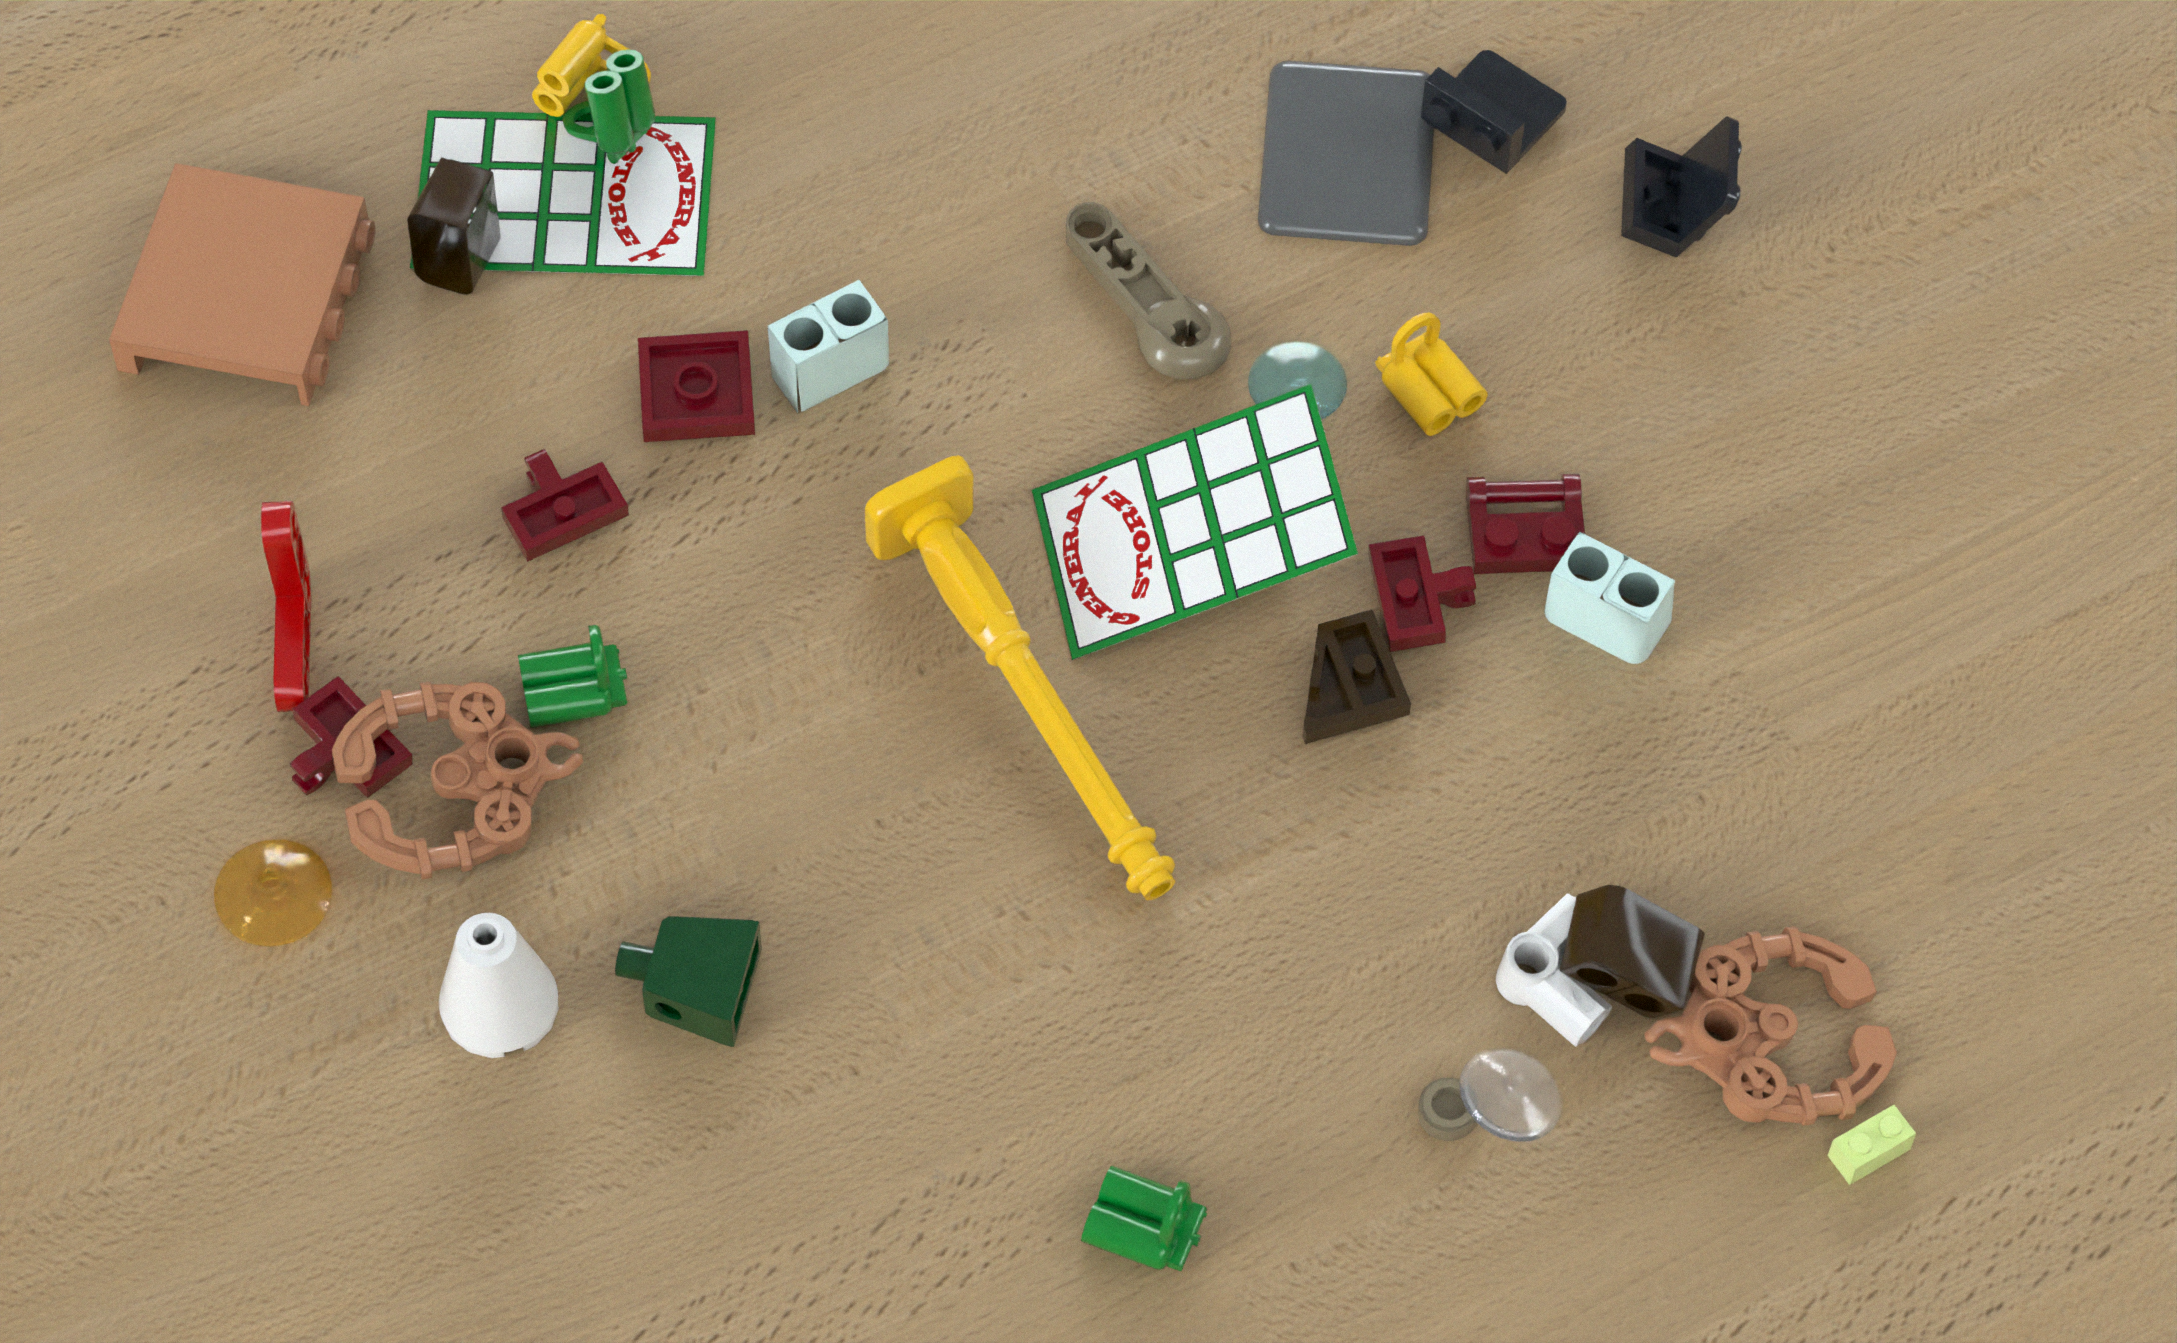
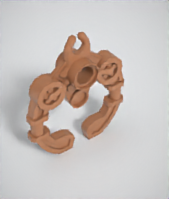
M424 682L420 683L419 690L392 694L391 689L381 690V697L363 707L344 726L332 748V759L337 782L364 783L371 779L376 766V753L373 741L387 729L399 728L398 717L425 712L427 723L438 721V718L449 719V726L456 738L463 741L464 744L455 751L439 757L433 763L431 769L432 787L438 795L444 798H460L478 802L474 811V828L467 833L464 830L454 832V844L427 849L425 838L412 841L394 835L389 812L377 800L367 799L345 809L346 823L350 841L353 845L374 861L396 870L420 874L422 880L432 878L433 871L460 866L461 872L470 871L472 867L484 863L499 854H511L523 848L531 837V808L545 782L559 780L571 775L584 762L581 754L574 753L563 764L551 763L547 758V750L551 746L559 745L570 751L576 750L580 746L578 738L561 732L532 733L506 713V701L501 692L485 682H470L463 686ZM508 758H517L526 764L516 769H508L499 763Z
M1795 926L1785 927L1781 934L1762 937L1758 931L1747 932L1744 937L1735 939L1724 946L1713 945L1702 950L1699 954L1689 988L1692 995L1682 1016H1672L1658 1020L1644 1033L1645 1041L1649 1043H1655L1665 1032L1672 1033L1680 1040L1681 1048L1677 1052H1671L1660 1046H1653L1649 1050L1651 1058L1669 1066L1691 1065L1696 1070L1706 1073L1722 1086L1723 1101L1730 1113L1746 1122L1760 1123L1771 1119L1781 1122L1801 1123L1805 1126L1814 1124L1817 1117L1838 1115V1118L1841 1120L1852 1119L1856 1109L1866 1103L1881 1087L1893 1066L1897 1051L1889 1027L1873 1025L1858 1027L1851 1037L1848 1049L1854 1073L1846 1079H1834L1830 1085L1829 1092L1812 1094L1807 1083L1796 1084L1794 1087L1788 1086L1787 1078L1780 1067L1765 1058L1773 1052L1785 1048L1791 1042L1798 1029V1020L1794 1012L1781 1004L1753 1001L1747 998L1744 993L1752 981L1751 970L1754 973L1764 972L1768 966V959L1787 957L1789 966L1792 968L1805 966L1822 973L1829 996L1842 1008L1853 1009L1871 1002L1877 993L1869 967L1845 948L1822 937L1799 932ZM1706 1031L1718 1034L1724 1041L1712 1038Z

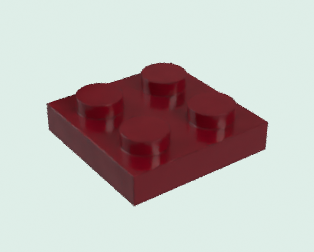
M748 330L638 338L644 442L755 435Z

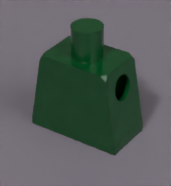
M668 916L661 922L654 947L625 941L621 943L616 959L615 975L643 981L642 995L645 1013L651 1018L720 1044L734 1047L762 950L759 921Z

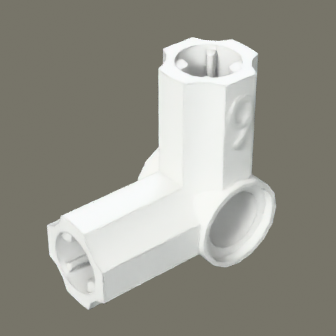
M1567 893L1527 932L1520 933L1512 938L1497 970L1496 985L1498 991L1506 1000L1517 1005H1528L1570 1043L1577 1047L1596 1032L1609 1015L1612 1006L1587 985L1560 972L1576 897ZM1517 964L1530 965L1538 973H1526Z

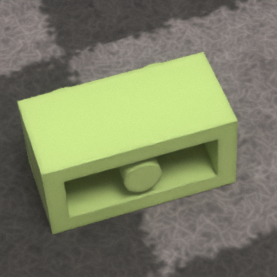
M1892 1105L1832 1141L1828 1157L1848 1184L1851 1185L1911 1150L1916 1132L1897 1107Z

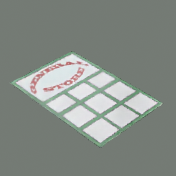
M427 111L418 198L441 157L489 170L494 174L501 238L484 271L704 276L716 117L655 116V121L651 128L637 141V149L631 153L628 151L618 163L612 164L608 160L607 153L601 150L598 143L575 138L568 134L563 125L564 113L562 116L554 117L546 113ZM591 114L579 117L575 123L584 127L593 126ZM476 205V207H475V209H474V211H473V213H472V215H471V217H470L468 223H470V221H471V219H472V217H473V214H474V212H475V210H476V208H477L478 205ZM411 254L410 269H414V267H413L412 254Z
M1312 384L1032 489L1072 660L1358 554Z

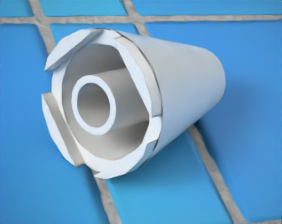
M495 913L474 915L460 926L455 938L439 995V1010L442 1021L452 1040L473 1054L498 1058L505 1057L504 1052L514 1051L522 1047L526 1051L536 1046L551 1030L559 1009L558 989L554 976L508 919Z

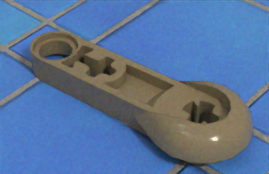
M1085 202L1076 205L1069 211L1066 218V243L1075 256L1134 323L1139 347L1147 363L1159 373L1176 379H1197L1217 370L1226 361L1232 348L1230 327L1223 315L1210 304L1183 295L1114 214L1104 205L1095 202ZM1093 221L1103 226L1105 231L1096 238H1085L1080 236L1075 229L1081 223ZM1112 256L1121 266H1127L1131 263V270L1125 271L1122 267H1116L1112 270ZM1185 335V340L1187 341L1192 336L1195 338V345L1186 347L1185 341L1182 342L1181 346L1177 345L1176 337Z

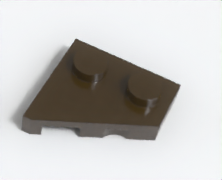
M1372 609L1318 624L1303 727V740L1305 744L1410 715V699Z

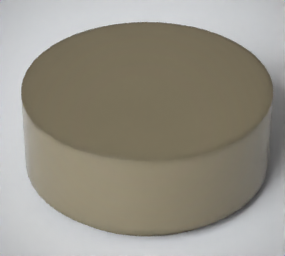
M1440 1078L1425 1087L1419 1100L1418 1118L1421 1126L1429 1135L1443 1141H1455L1464 1138L1474 1129L1479 1113V1099L1470 1085L1456 1078Z

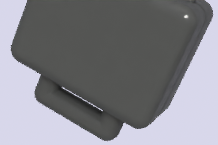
M1282 61L1276 64L1270 72L1258 212L1260 228L1264 232L1275 236L1406 246L1421 243L1428 233L1434 127L1421 118L1425 80L1430 74L1421 70L1302 61Z

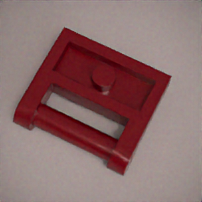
M1562 474L1561 480L1486 482L1485 477H1467L1466 502L1474 574L1553 572L1578 533L1585 534L1580 474ZM1536 502L1562 503V511L1501 514H1487L1486 505Z

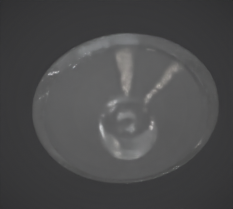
M1488 1049L1473 1056L1462 1070L1460 1094L1463 1104L1476 1123L1489 1133L1509 1141L1528 1142L1547 1135L1556 1126L1562 1109L1559 1088L1550 1072L1530 1055L1512 1049Z

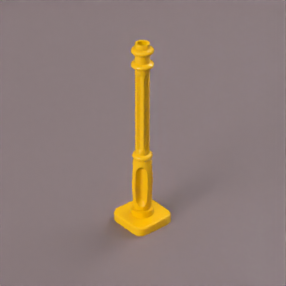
M956 455L943 459L877 492L865 506L866 542L875 557L885 561L894 559L913 549L920 550L925 566L945 603L968 635L983 650L987 663L992 666H999L1111 845L1107 854L1109 861L1113 864H1123L1128 872L1129 877L1126 881L1128 891L1135 894L1142 893L1145 900H1154L1167 893L1175 884V880L1171 875L1175 868L1173 858L1159 855L1153 845L1157 837L1155 830L1147 826L1142 827L1031 653L1029 649L1030 636L1026 631L1022 630L1013 606L995 573L973 542L959 527L969 519L973 512L974 475L964 457Z

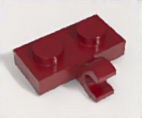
M545 449L524 458L530 470L526 472V476L535 492L501 507L502 518L527 562L629 516L628 504L603 461L561 479Z
M1424 535L1368 544V556L1389 651L1393 652L1446 643V629L1440 604L1450 608H1465L1476 604L1474 595L1476 581L1472 567L1461 566L1448 571L1433 573Z
M339 676L293 708L294 720L316 743L314 747L304 751L290 763V767L296 772L292 776V781L306 796L319 789L335 770L332 748L344 726L366 706ZM388 729L373 741L376 753V766L371 779L364 783H354L367 798L413 765L412 754Z

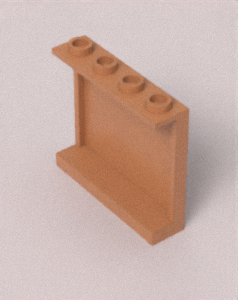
M175 163L109 338L117 370L139 375L145 358L275 381L296 385L301 405L309 406L316 386L322 387L327 379L329 370V355L327 353L331 342H338L341 338L345 322L343 307L347 296L354 297L357 292L360 280V266L358 264L362 252L369 253L373 246L375 222L368 218L365 198Z

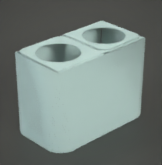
M860 280L768 325L772 378L797 413V378L801 412L882 372L889 364L888 319ZM838 337L841 338V339H848V340H846V341H844V342H842V343H839ZM821 341L815 348L803 351V349Z
M1579 532L1551 574L1544 610L1545 616L1549 622L1628 663L1638 664L1644 662L1650 656L1672 621L1675 580ZM1573 574L1583 575L1593 581L1581 580ZM1620 595L1644 607H1635L1629 605L1621 598Z

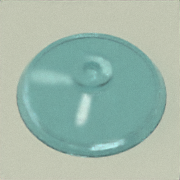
M1306 342L1282 343L1264 351L1253 363L1248 377L1249 392L1255 404L1312 384L1321 420L1336 411L1343 402L1347 390L1346 374L1336 357L1324 348Z

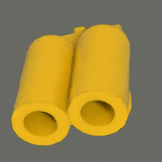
M604 14L596 15L592 21L582 20L577 22L538 70L537 77L540 83L532 92V98L539 109L546 114L554 117L562 116L585 87L587 78L597 71H607L606 61L600 55L603 49L612 54L629 49L606 35V29L604 28L606 16ZM645 63L647 77L650 83L651 72L648 65Z
M1430 312L1421 313L1405 322L1394 335L1391 352L1383 357L1379 356L1375 364L1382 373V382L1423 432L1428 436H1433L1446 429L1456 416L1464 418L1476 412L1486 401L1488 392L1446 342L1438 338L1441 327L1440 319ZM1427 326L1425 333L1406 343L1416 330Z

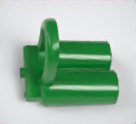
M621 50L609 56L606 61L607 71L595 73L585 81L588 101L574 105L563 116V125L568 134L575 138L598 143L601 150L607 153L608 160L612 164L618 163L628 151L629 153L634 152L637 149V141L647 133L655 121V109L644 58L636 50ZM591 113L593 126L584 127L575 123L579 117Z
M588 626L589 643L518 655L530 728L609 714L612 708L627 704L623 681L627 679L626 668L621 669L618 655L620 652L617 646L614 644L603 645L599 626Z
M1110 1166L1101 1185L1097 1202L1094 1203L1087 1217L1081 1242L1157 1270L1169 1267L1182 1271L1192 1245L1196 1247L1199 1245L1198 1242H1200L1201 1235L1197 1233L1204 1217L1206 1218L1207 1208L1192 1202L1191 1186L1186 1181L1180 1180L1176 1187L1172 1188L1118 1167Z

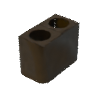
M441 157L407 218L414 272L423 282L463 295L473 292L501 238L494 174L492 171ZM476 205H478L477 208H476V210H475V212H474V214H473V217H472L470 223H468V221H469V219H470V217H471V215H472V213H473V211H474Z
M1605 885L1577 895L1560 972L1607 995L1610 999L1644 1017H1660L1684 1009L1705 933L1700 928L1624 887Z

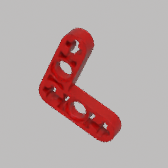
M262 502V543L276 596L273 672L274 698L277 712H291L294 707L309 697L311 638L310 569L294 502Z

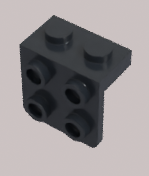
M1483 50L1456 77H1453L1439 67L1434 70L1425 80L1421 118L1438 131L1507 174L1565 113L1567 101L1563 95L1491 50Z
M1726 116L1683 155L1639 138L1633 140L1625 148L1621 236L1673 257H1678L1692 243L1699 241L1706 231L1723 216L1729 215L1735 209L1741 192L1740 186L1737 184L1738 160L1742 150V144L1739 140V121Z

